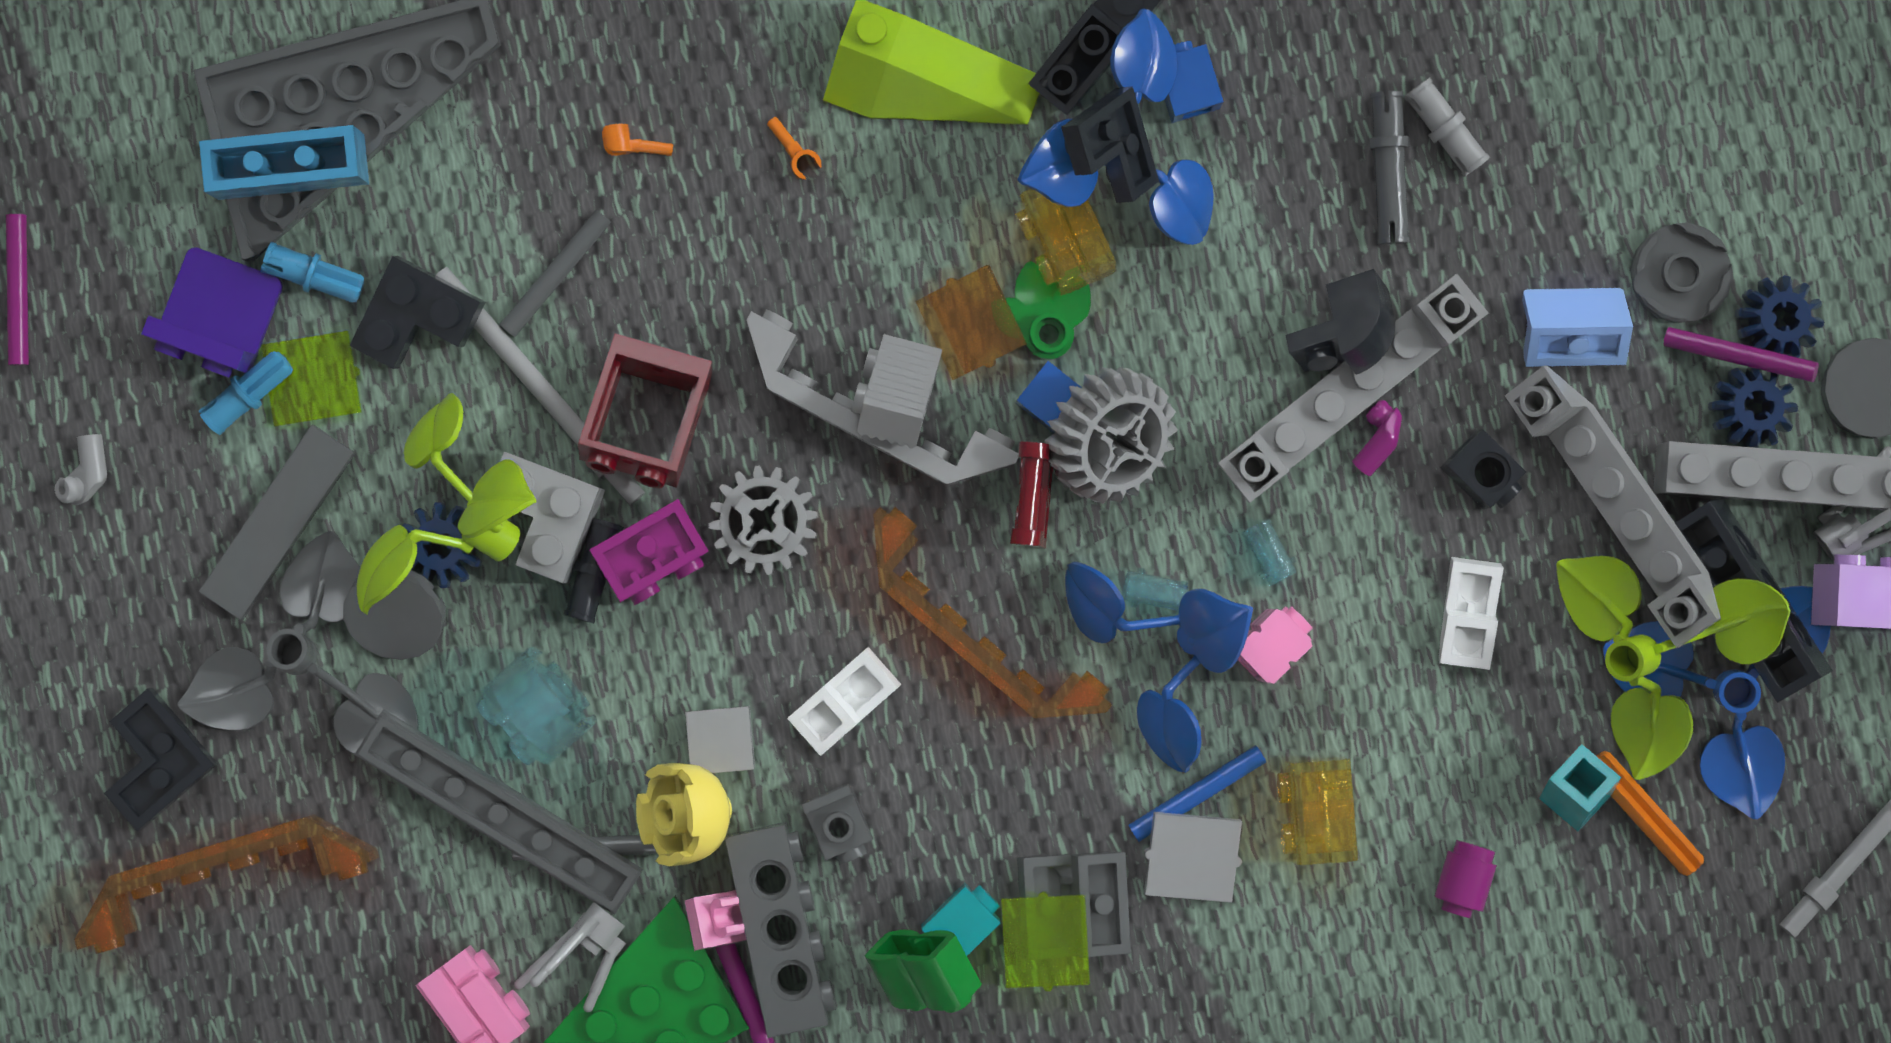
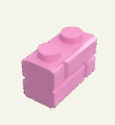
M1284 607L1282 610L1266 609L1250 624L1252 630L1248 632L1238 661L1257 681L1274 684L1290 669V661L1297 662L1313 646L1311 643L1312 639L1307 635L1313 628L1293 607L1289 609Z
M471 945L415 985L457 1043H510L530 1027L525 1020L530 1015L529 1009L514 990L506 994L495 979L500 974V970L484 949L476 953Z

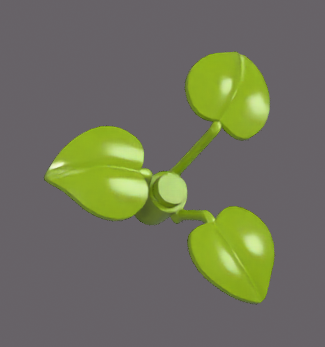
M449 393L440 403L431 408L414 426L405 443L404 459L414 469L421 468L431 460L435 468L468 501L467 508L458 522V530L461 532L462 538L459 539L417 529L412 530L408 534L407 529L401 525H397L384 533L369 549L358 574L357 599L360 610L368 615L369 609L375 603L389 595L407 577L416 559L417 542L427 541L459 548L467 554L475 547L493 560L502 561L511 554L520 538V529L507 519L537 502L525 481L522 469L510 459L502 460L491 467L479 479L473 493L443 462L441 451L454 443L463 422L462 403L453 393Z
M1609 556L1559 560L1556 563L1559 588L1572 620L1585 635L1592 639L1603 642L1613 639L1614 643L1610 645L1605 655V663L1609 673L1620 681H1629L1631 686H1642L1624 692L1615 701L1611 712V726L1616 743L1627 759L1634 779L1641 780L1655 775L1668 768L1683 754L1691 741L1693 733V719L1688 704L1682 698L1675 695L1661 696L1660 685L1644 677L1653 673L1659 667L1662 652L1676 647L1671 639L1657 644L1654 639L1647 635L1638 634L1629 637L1633 623L1627 616L1639 608L1642 593L1635 572L1625 562ZM1732 579L1715 586L1713 590L1721 619L1687 643L1715 634L1719 651L1731 661L1740 664H1752L1769 657L1782 640L1791 612L1788 601L1772 586L1752 579Z

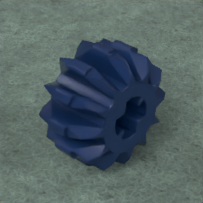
M1784 275L1779 277L1776 285L1768 277L1759 280L1758 292L1749 289L1742 294L1745 303L1751 308H1740L1735 311V317L1739 320H1749V326L1738 330L1737 336L1739 338H1746L1754 335L1756 338L1750 344L1751 347L1766 348L1768 351L1780 354L1784 352L1785 355L1798 358L1801 356L1800 345L1810 348L1817 343L1815 336L1808 329H1819L1824 326V320L1818 317H1811V311L1821 307L1822 301L1820 299H1813L1806 302L1804 298L1808 294L1810 286L1807 283H1802L1792 289L1790 276ZM1783 309L1786 313L1782 320L1787 325L1776 328L1773 324L1776 322L1777 316L1773 311Z
M1747 367L1744 374L1739 368H1734L1728 371L1730 384L1722 381L1715 383L1713 389L1724 400L1709 402L1708 409L1713 412L1723 411L1724 417L1716 420L1712 426L1716 431L1729 426L1732 427L1727 434L1726 442L1728 444L1735 445L1743 438L1745 447L1758 448L1761 440L1767 446H1772L1778 443L1776 430L1784 433L1791 431L1793 425L1783 414L1797 412L1798 405L1793 402H1784L1783 396L1790 394L1794 390V386L1788 383L1776 387L1779 374L1767 372L1763 376L1762 370ZM1753 399L1755 403L1762 404V413L1754 415L1753 411L1745 410V401Z
M435 502L432 509L433 520L424 509L418 508L414 511V514L421 526L417 528L406 523L402 526L407 529L408 534L412 530L417 529L461 539L462 534L458 530V522L465 509L461 506H455L447 518L444 503ZM419 541L416 543L417 555L411 570L415 571L423 566L420 575L426 577L431 582L435 574H437L439 587L449 588L451 583L450 570L456 579L460 582H466L469 580V575L462 564L465 562L470 566L480 567L482 560L475 555L467 554L461 549L447 546V548L452 550L447 557L443 554H432L430 545H436V543Z

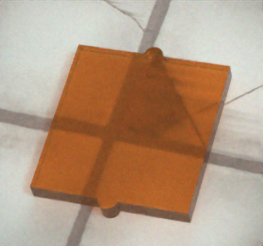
M985 265L958 280L956 278H949L946 281V286L915 301L937 348L942 349L941 356L952 380H956L984 365L987 368L993 367L996 364V359L1027 344L990 265Z

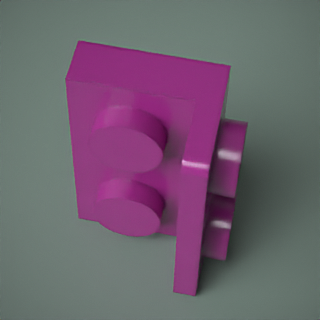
M679 499L590 549L620 603L630 597L634 606L661 591L656 582L674 572L677 579L680 580L703 567L704 563L700 556L709 552Z

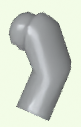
M102 434L76 437L80 464L69 476L59 478L56 482L55 494L61 502L72 505L83 504L89 501L105 483L107 467Z

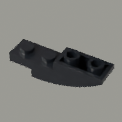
M1096 0L1094 4L1088 7L1028 84L1068 116L1110 67L1112 48L1123 27L1136 17L1140 9H1147L1154 13L1164 0Z

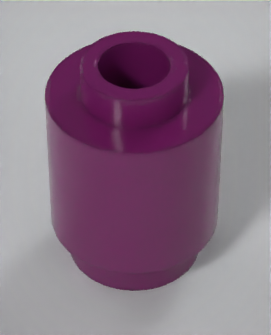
M1456 840L1453 851H1447L1434 897L1444 900L1442 910L1466 918H1471L1473 910L1484 911L1497 865L1492 864L1495 851Z

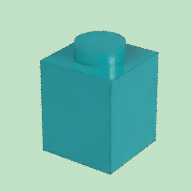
M1581 744L1550 777L1539 799L1578 832L1610 798L1622 777Z
M964 883L921 924V929L924 933L935 930L953 932L967 956L1001 923L1000 918L994 913L1000 905L980 884L972 890Z

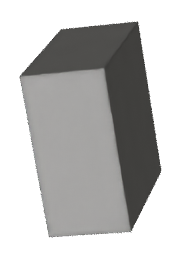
M750 706L685 712L690 764L699 765L711 773L755 769Z

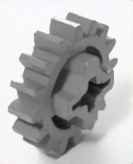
M759 465L754 468V478L748 480L745 475L738 471L735 473L738 486L732 489L722 484L719 487L726 496L724 503L711 502L710 508L721 513L720 520H715L708 523L709 529L722 531L723 537L719 538L714 543L716 549L728 546L731 548L732 551L727 559L729 564L733 565L742 557L746 560L745 572L752 574L757 563H761L766 575H773L774 562L780 561L789 570L793 568L790 558L793 552L806 557L808 552L801 544L803 538L816 539L817 537L816 532L807 528V521L819 518V514L812 510L806 511L805 504L813 498L811 492L797 494L795 490L800 483L798 477L795 476L787 483L782 482L781 468L776 467L769 478L765 477L764 471ZM757 487L776 488V491L768 499L752 500L745 494V492ZM779 501L771 518L776 524L775 529L772 532L762 529L748 540L756 524L755 519L751 517L753 511L758 509L765 512L770 507L773 508ZM791 501L796 508L798 516L795 534L785 524L784 511ZM733 508L742 516L743 530L737 536V539H735L730 525ZM774 540L783 547L780 551L767 555L751 553L757 544L763 541Z

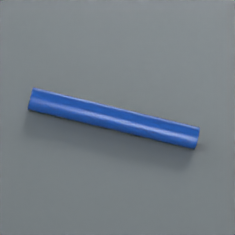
M1255 745L1128 826L1137 841L1140 842L1151 835L1153 812L1185 814L1265 764L1266 760Z

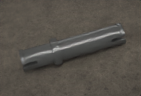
M1384 91L1370 94L1372 99L1374 138H1370V149L1374 150L1377 245L1392 244V223H1395V242L1397 244L1410 243L1405 178V148L1410 146L1409 136H1404L1403 91H1388L1389 112L1387 113Z

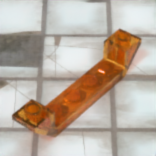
M879 507L873 514L879 587L1033 718L1106 713L1110 709L1112 704L1104 698L1110 689L1089 671H1086L1081 678L1071 671L1048 700L1044 701L1039 695L1045 687L1023 668L1015 676L1001 664V661L1007 655L989 639L983 636L976 643L962 631L968 622L946 603L940 610L935 608L924 598L930 589L908 570L901 577L893 572L918 543L919 540L911 534L917 528V525L896 507L889 514Z
M317 815L306 816L109 876L74 939L77 950L93 945L96 954L126 945L124 935L138 930L128 898V891H131L133 900L163 892L161 882L179 876L183 886L212 877L209 867L228 862L230 871L259 863L258 852L277 847L280 857L309 848L306 839L308 837H311L322 876L337 872L339 881L369 872L367 862L379 858L376 847Z

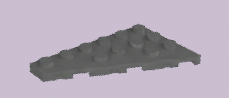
M460 0L195 69L193 72L211 140L354 125L365 136L368 162L501 46L490 1ZM337 188L226 199L242 260L247 262L257 259L267 250L270 242L275 243Z

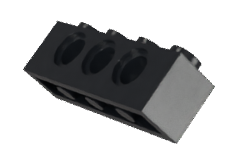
M1723 498L1709 501L1675 522L1708 570L1713 588L1720 583L1732 579H1752L1772 586L1787 600ZM1790 603V616L1779 646L1766 659L1752 663L1777 703L1833 671Z

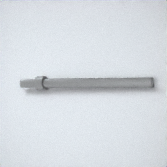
M445 267L436 274L441 279L470 293L448 267ZM483 308L474 328L578 446L585 423ZM593 470L600 479L605 477L630 506L645 494L644 490L630 474L617 470L614 474H603Z
M1891 799L1822 877L1815 876L1802 890L1805 896L1779 924L1786 933L1795 938L1820 909L1826 912L1839 897L1836 891L1891 831Z

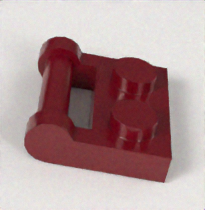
M1019 442L1018 457L1021 458L1019 474L1020 495L1019 505H1017L1015 528H1011L1010 544L1046 549L1053 467L1049 462L1052 450L1049 449V444Z

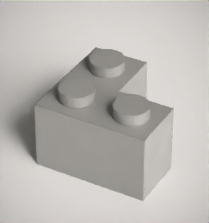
M504 452L501 461L510 459L520 466L525 481L537 501L520 511L533 517L515 565L558 582L569 584L574 573L575 561L579 560L592 526V519L596 516L605 490Z

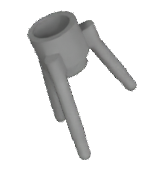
M1886 446L1877 457L1889 458L1891 456V447ZM1832 506L1817 517L1822 526L1813 532L1816 540L1833 562L1835 554L1860 555L1891 541V529L1868 538L1869 533L1891 521V507L1861 525L1852 513L1845 517L1840 515L1846 507Z
M593 902L574 926L514 982L515 989L520 990L529 982L532 987H538L579 944L595 956L603 948L606 952L583 1006L586 1012H591L602 991L615 957L626 944L617 937L625 926Z

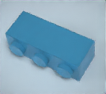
M354 125L199 141L204 192L217 200L369 184L365 136Z

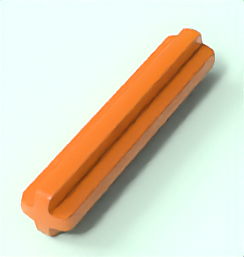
M1603 751L1596 755L1622 777L1611 797L1680 874L1688 876L1694 873L1703 864V855L1610 752Z

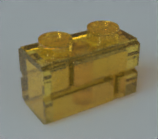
M1033 189L1026 190L1019 195L1022 210L1015 213V216L1026 241L1035 238L1042 255L1035 257V260L1046 285L1055 282L1060 294L1066 295L1086 286L1088 283H1094L1116 272V260L1088 199L1079 206L1065 207L1053 203Z
M1347 757L1285 761L1286 773L1277 774L1280 804L1288 803L1290 823L1281 824L1283 853L1292 854L1293 862L1296 865L1358 861L1350 759Z

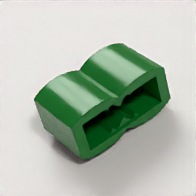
M904 929L888 932L864 955L891 1005L898 1009L919 1011L928 1007L935 1011L957 1012L971 1002L972 995L982 985L956 935L950 931L935 930L919 934L917 931Z

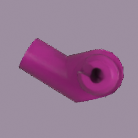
M1378 400L1366 415L1367 421L1375 425L1377 429L1373 437L1352 460L1353 464L1361 472L1370 477L1395 450L1400 434L1402 415L1397 407L1393 409L1385 400Z

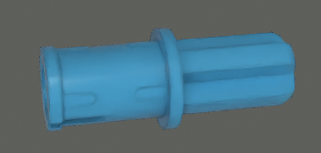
M270 242L263 259L264 263L261 266L262 273L301 285L305 292H309L312 288L352 303L357 302L364 287V277L361 274L321 261V255L317 253L314 257L277 245L274 242Z
M270 352L242 377L233 376L230 379L231 385L199 410L201 418L211 430L221 435L251 408L258 409L262 405L260 399L292 374L293 368L280 352Z

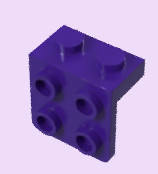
M197 247L191 248L185 255L161 320L148 315L141 334L155 339L156 342L153 350L183 360L184 354L187 351L204 357L201 367L229 378L233 369L246 373L254 366L282 292L283 284L279 278L273 275L262 273L257 269Z

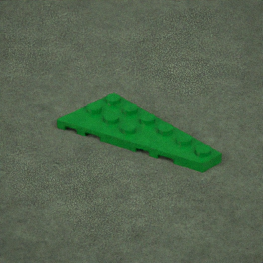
M675 895L612 965L593 1010L586 1012L583 1008L589 994L588 992L544 1043H725L748 1030L749 1026L706 949L694 951L688 916Z

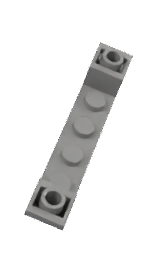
M1455 274L1395 321V333L1392 343L1385 355L1374 366L1356 375L1347 362L1344 361L1217 464L1248 503L1252 502L1286 475L1298 462L1439 350L1451 344L1486 316L1488 311L1460 276Z
M767 309L762 317L752 311L750 312L746 321L769 392L945 486L1015 465L1018 453L1011 450L1015 441L991 428H988L985 435L977 431L974 432L957 466L948 462L952 453L928 440H925L921 447L916 445V447L910 449L906 444L900 446L897 442L890 444L887 439L880 441L877 437L870 438L867 434L860 436L857 432L860 415L851 412L853 400L837 392L832 400L814 391L818 382L797 370L791 369L788 376L780 373L798 340L795 334L789 332L793 323Z
M1542 366L1505 395L1506 399L1532 437L1548 436L1658 596L1647 606L1675 647H1681L1720 620L1721 617L1708 570L1595 406L1548 366Z

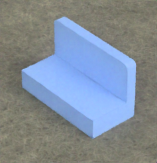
M1623 289L1524 290L1522 301L1527 319L1524 343L1526 367L1626 365L1633 324Z

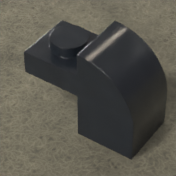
M1374 269L1326 284L1333 320L1286 335L1289 353L1304 372L1325 371L1333 368L1337 362L1345 360L1357 375L1374 366L1388 351L1395 333V316L1389 290Z

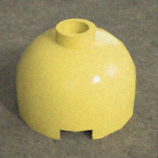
M658 764L649 769L645 774L650 778L647 792L637 795L636 820L643 844H653L659 855L655 861L661 865L678 866L697 862L711 855L720 847L725 839L732 814L730 800L719 779L709 770L693 764Z

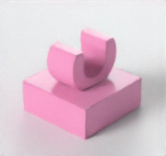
M736 890L685 900L694 951L746 940Z

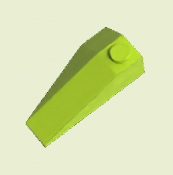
M856 0L838 46L823 101L870 119L891 118L916 119L918 121L941 120L1028 125L1040 93L1028 84L1035 76V72L906 15L866 0Z

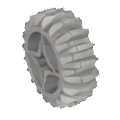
M1102 367L1098 377L1085 374L1083 387L1069 386L1070 399L1067 402H1056L1061 413L1058 418L1048 421L1051 429L1055 431L1053 435L1044 440L1046 444H1049V449L1052 450L1049 462L1056 469L1055 475L1059 481L1070 487V490L1079 497L1090 498L1092 501L1102 504L1108 499L1121 503L1125 493L1138 496L1140 483L1154 484L1152 473L1156 468H1166L1162 457L1165 452L1174 450L1168 437L1178 431L1170 420L1176 411L1167 402L1169 396L1165 394V391L1154 384L1153 379L1143 373L1138 374L1129 368L1119 367L1115 371L1112 368ZM1106 432H1111L1112 434L1116 435L1117 438L1113 439L1112 437L1106 435Z

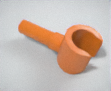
M777 117L768 121V127L792 158L790 162L791 170L796 177L803 180L806 179L797 168V160L802 155L811 156L818 168L821 169V159L816 152L809 149L804 150L793 139Z
M628 124L606 125L602 131L604 149L612 156L626 155L632 152L672 156L673 144L641 139L631 140Z

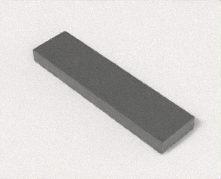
M311 425L199 592L238 619L244 620L354 458L356 452L317 426Z

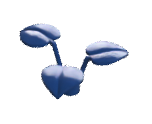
M1140 9L1136 17L1123 27L1114 42L1110 57V68L1118 87L1133 86L1138 104L1142 96L1150 102L1163 101L1170 93L1177 75V54L1170 33L1162 21L1147 9ZM1064 119L1055 123L1042 136L1030 153L1017 179L1022 185L1039 192L1053 203L1065 207L1083 204L1091 196L1098 179V170L1092 175L1075 176L1070 156L1065 149L1064 136L1061 129L1063 125L1072 119ZM1178 160L1174 162L1167 175L1163 171L1156 169L1161 185L1153 191L1149 201L1151 215L1155 224L1167 237L1178 243L1194 245L1202 242L1209 228L1214 201L1213 185L1207 171L1199 163L1192 160Z
M1080 562L1067 564L1065 589L1068 606L1077 627L1089 639L1098 643H1108L1115 638L1117 629L1120 631H1133L1172 625L1180 626L1177 630L1178 643L1186 653L1194 654V657L1164 686L1162 695L1153 690H1147L1141 694L1137 705V720L1142 735L1154 753L1171 768L1179 772H1188L1190 766L1196 761L1200 753L1201 730L1198 720L1191 709L1181 700L1173 699V693L1200 663L1206 669L1215 673L1225 672L1234 666L1248 636L1253 607L1232 602L1212 591L1197 588L1184 594L1180 602L1178 615L1127 621L1121 618L1125 610L1124 598L1119 589L1107 576Z
M1789 586L1780 588L1823 654L1829 641L1831 626L1811 625L1813 587ZM1658 621L1639 624L1632 628L1629 637L1638 634L1647 635L1654 639L1657 644L1670 640ZM1613 639L1607 641V642L1604 644V647H1603L1604 660H1605V655H1606L1607 649L1610 647V645H1612V644L1614 643V642H1613ZM1691 642L1679 648L1662 652L1659 667L1653 673L1644 676L1660 685L1661 696L1675 695L1681 697L1683 679L1713 689V695L1717 703L1735 714L1732 723L1733 734H1718L1705 745L1700 756V772L1709 790L1718 798L1752 819L1760 818L1770 807L1780 789L1785 770V753L1782 743L1771 729L1765 726H1754L1742 731L1743 720L1747 717L1746 713L1753 710L1761 698V688L1756 680L1759 673L1754 665L1750 664L1746 672L1736 669L1722 672L1715 680L1686 670L1692 663L1694 656ZM1612 676L1624 692L1642 687L1640 685L1631 686L1629 681H1620Z

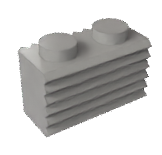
M886 334L883 335L879 350L869 348L862 377L870 379L869 384L858 383L851 410L853 413L860 414L857 432L860 436L867 434L870 438L877 437L880 441L887 439L890 444L897 442L900 446L906 444L910 449L916 447L935 382L942 349Z

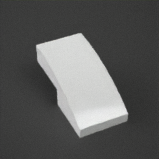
M1451 557L1440 638V663L1490 670L1498 620L1495 616L1504 569L1501 563Z
M867 647L787 719L821 756L893 693L901 683L871 649Z

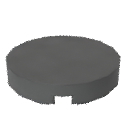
M1688 222L1666 225L1649 234L1635 251L1630 269L1632 288L1641 305L1657 318L1673 323L1693 322L1716 311L1728 296L1733 279L1732 264H1730L1726 253L1727 249L1722 240L1707 228Z
M1871 337L1849 343L1835 353L1827 364L1828 367L1825 370L1820 391L1825 410L1838 427L1856 436L1879 438L1891 435V340Z
M411 570L407 577L389 595L369 609L368 615L364 614L359 608L357 599L358 578L355 579L343 602V619L350 635L364 649L384 658L404 660L419 657L434 647L445 626L446 606L442 597L439 600L437 594L433 591L434 585L426 577Z

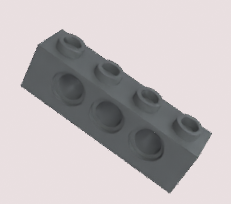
M787 822L728 834L725 837L735 889L739 898V907L744 923L767 1038L828 1025V1011L836 1010V1003L831 981L821 982L817 962L826 960L820 931L810 932L806 912L814 911L815 906L809 880L800 882L796 862L804 861L799 832L789 833ZM765 865L780 867L786 877L785 886L778 891L765 890L758 882L759 869ZM782 914L792 918L797 928L796 935L787 941L775 939L768 929V923L772 917ZM787 965H798L806 972L807 983L801 989L789 990L781 984L779 971Z

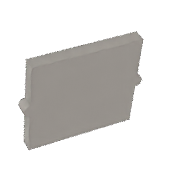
M1153 812L1150 846L1144 850V855L1148 859L1144 894L1232 903L1236 867L1242 864V860L1238 856L1242 821L1231 818Z

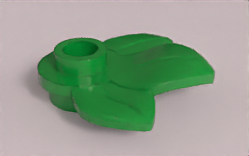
M1029 261L1024 265L1016 279L1015 298H1000L992 302L994 319L1004 334L1015 339L1024 340L1028 350L1036 357L1045 360L1056 359L1070 349L1074 339L1073 328L1080 324L1089 314L1091 306L1090 286L1084 274L1073 276L1058 286L1056 280L1045 269ZM1044 326L1054 327L1058 333L1057 341L1052 344L1044 343L1039 337L1040 329Z

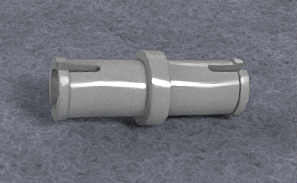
M1430 77L1404 96V99L1411 104L1431 131L1428 137L1433 143L1439 141L1461 170L1463 177L1473 172L1490 158L1488 153H1485L1463 124V121L1466 120L1465 116L1461 111L1454 112L1432 83Z

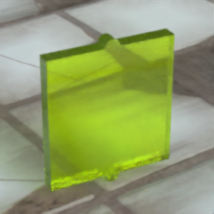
M349 331L261 345L263 358L270 352H280L286 357L293 368L292 374L269 392L275 427L362 413L356 378L360 375V369L354 366Z
M1042 891L1038 897L1001 899L1006 988L1043 987L1045 991H1051L1053 986L1090 985L1085 894L1049 896L1047 892Z

